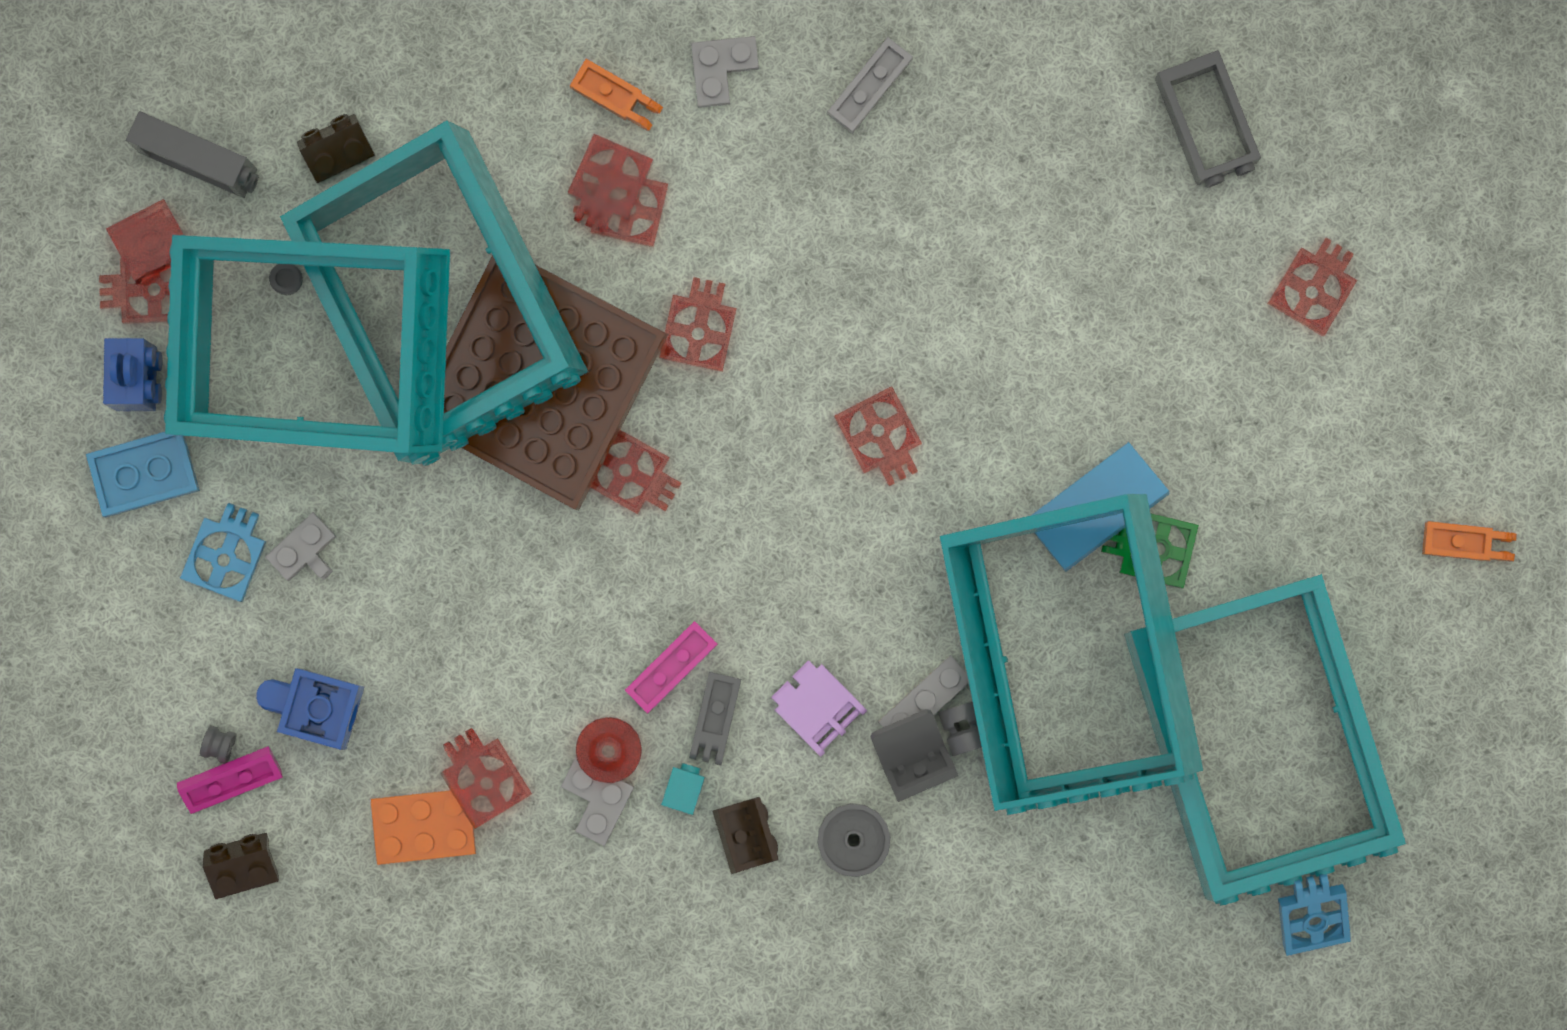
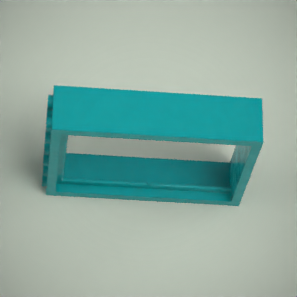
M448 120L280 216L291 241L322 242L317 233L318 231L438 162L446 160L488 245L485 250L488 254L492 253L543 359L444 413L442 451L409 454L394 452L398 461L408 462L412 465L422 464L423 466H428L441 458L440 454L448 449L454 451L464 447L469 443V437L477 433L478 435H484L493 431L497 427L495 423L504 418L511 420L525 412L524 407L533 402L540 404L553 397L551 392L560 387L567 389L578 384L581 381L580 376L588 372L469 130ZM303 265L380 425L398 428L399 399L335 268Z
M172 235V244L170 246L171 277L168 284L170 307L167 316L169 337L166 348L168 366L165 381L167 391L166 410L164 413L165 434L408 454L442 451L450 249ZM214 260L404 271L398 428L306 421L304 417H297V420L208 413Z
M1124 494L940 536L994 811L1006 809L1007 815L1037 809V807L1038 809L1058 806L1068 803V799L1069 804L1087 801L1099 797L1098 792H1100L1101 798L1130 792V786H1132L1133 792L1162 786L1161 780H1164L1165 786L1194 780L1193 773L1203 771L1147 494ZM1123 513L1172 753L1028 780L1005 668L1008 658L1003 656L981 544Z
M1322 574L1172 619L1175 632L1301 595L1335 702V706L1332 709L1334 713L1338 712L1374 827L1227 872L1197 773H1193L1194 780L1170 786L1204 897L1215 902V904H1220V906L1239 901L1238 895L1245 892L1247 895L1251 894L1252 896L1271 891L1270 885L1275 883L1289 886L1299 879L1302 882V875L1308 873L1310 876L1315 875L1316 877L1320 876L1319 874H1330L1335 872L1334 866L1341 864V866L1347 865V867L1367 862L1365 856L1371 854L1373 857L1379 856V858L1393 855L1399 852L1398 846L1406 844ZM1146 627L1125 633L1124 637L1160 754H1168L1172 752Z

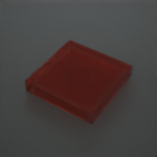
M164 199L106 228L136 285L171 267L170 246L172 244V235H184Z

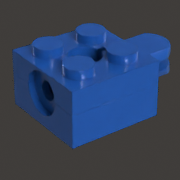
M104 338V405L115 411H156V403H161L162 387L161 384H156L157 371L162 370L163 359L162 353L157 351L155 345L144 338Z
M295 668L291 684L273 679L264 681L257 690L256 699L259 706L263 709L282 715L277 732L339 750H346L364 686Z

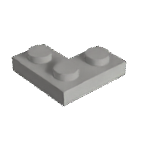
M755 36L691 43L698 108L730 105L727 73L759 70Z
M575 757L561 785L562 788L589 801L575 832L605 846L634 786Z

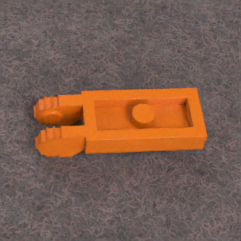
M585 59L570 84V89L625 121L628 119L646 131H649L653 124L647 118L632 111L636 103L639 102L653 113L660 114L663 109L660 104L642 94V90L588 59Z
M1427 521L1424 527L1422 555L1478 561L1498 560L1514 562V553L1491 551L1492 539L1511 543L1516 541L1517 534L1493 531V528Z

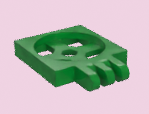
M1151 513L1152 522H1158L1155 534L1156 542L1162 543L1165 546L1164 554L1159 555L1161 566L1163 561L1168 558L1182 562V566L1177 572L1164 577L1165 585L1183 589L1199 525ZM1171 526H1175L1184 536L1186 549L1173 546L1169 541ZM1124 528L1118 535H1114L1108 540L1116 542V547L1102 545L1101 552L1123 557L1119 573L1135 577L1126 528Z

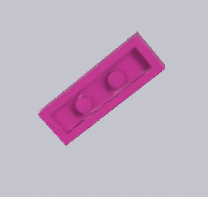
M694 621L625 691L648 714L718 644Z
M267 746L177 782V791L190 814H193L283 778L277 760L270 747Z

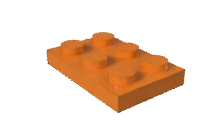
M470 788L371 799L377 865L476 854Z

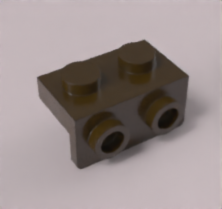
M348 114L340 115L330 122V126L321 130L318 128L311 129L301 136V140L297 141L299 151L317 184L375 156L355 114L350 116Z
M760 797L712 811L731 874L778 861V844L775 837L771 835L767 822L769 818L768 811L761 802Z
M267 833L259 835L249 834L241 840L227 844L218 843L204 850L203 870L215 900L279 882L278 871L269 849Z

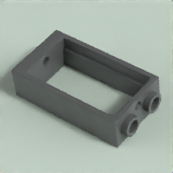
M1219 50L1158 72L1155 77L1156 84L1196 185L1205 183L1206 187L1209 188L1224 182V176L1235 172L1237 176H1242L1255 170L1254 164L1258 163L1261 156ZM1214 70L1247 155L1205 170L1172 86Z
M141 111L138 112L125 140L140 154L242 198H245L247 192L252 193L259 180V175L256 174L258 169L247 157Z

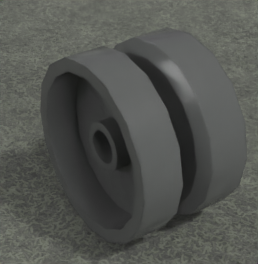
M849 803L836 807L825 816L819 827L817 843L821 857L830 869L843 876L859 877L872 873L883 864L889 853L891 837L887 823L878 812L863 804ZM851 834L859 835V845L850 846L847 840L848 836Z

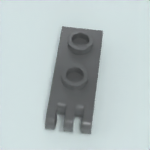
M709 672L689 756L690 759L696 760L699 747L705 748L702 758L703 762L709 763L711 750L718 751L715 756V764L722 765L742 679Z

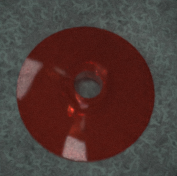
M605 717L594 720L581 731L577 739L576 758L578 764L587 776L598 782L616 783L626 779L635 771L641 759L642 747L637 732L627 722L618 718ZM608 745L612 746L615 751L614 755L609 758L602 754L603 747Z

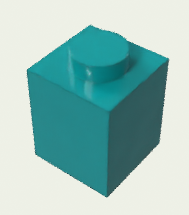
M682 763L680 769L673 767L661 805L694 815L705 780V776L699 775L701 768Z

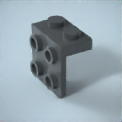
M929 709L876 730L870 736L884 773L898 802L958 777L957 770L944 745L934 715Z

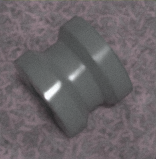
M210 725L201 744L200 756L204 758L212 756L217 758L220 763H227L230 759L237 734L231 731L223 733L219 731L218 727Z

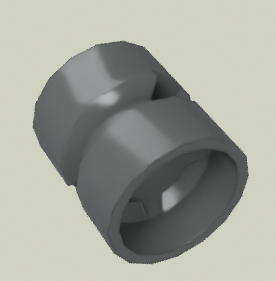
M973 702L938 712L943 729L950 732L947 742L952 756L982 748ZM967 719L971 728L961 731L959 721Z

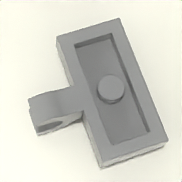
M312 512L265 558L287 581H290L307 564L319 578L324 580L333 570L318 554L337 536Z

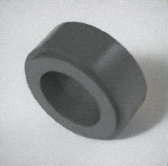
M277 264L270 272L269 282L277 293L287 296L296 293L300 289L303 277L301 271L295 265Z

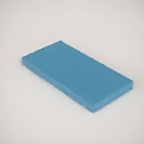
M1128 442L1032 515L1124 494H1147L1149 508H1152L1170 493ZM1123 513L1035 532L1034 534L1062 569L1067 572L1124 529L1125 523Z

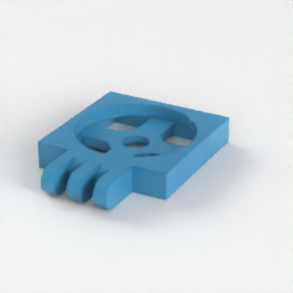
M228 503L220 523L207 518L203 519L180 579L243 602L266 541L251 536L259 514L252 512L248 523H244L243 521L248 510L241 507L236 518H231L235 511V505ZM217 532L227 533L222 548L214 550L203 545L205 538ZM239 539H243L247 544L251 555V563L236 557L234 552ZM221 554H227L230 557V563L225 567L218 564V557ZM197 557L211 562L213 570L208 582L202 580L195 566ZM235 571L245 575L238 584L228 588L221 587L226 573Z
M1319 874V885H1316L1313 876L1306 877V888H1303L1300 879L1294 881V895L1278 898L1282 942L1287 956L1351 942L1347 892L1343 884L1329 887L1327 874ZM1335 901L1340 905V909L1325 913L1321 911V903ZM1307 907V914L1303 918L1289 920V914L1293 909ZM1312 918H1321V921L1318 924H1309V921ZM1336 924L1331 930L1323 933L1329 925ZM1305 931L1310 935V938L1298 937L1293 935V933Z

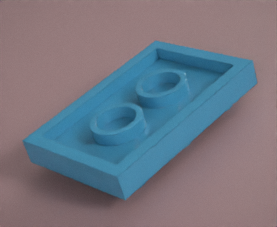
M162 432L86 454L102 517L105 518L200 491L186 438L183 435H171Z

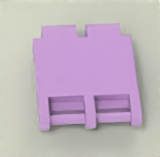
M808 660L792 676L800 685L795 689L787 681L771 698L779 705L775 711L821 757L825 753L824 749L839 734L843 736L846 733L844 729L860 713L864 715L867 710L822 664L816 668ZM854 706L856 709L839 724L838 721ZM833 727L835 730L818 745L817 742Z

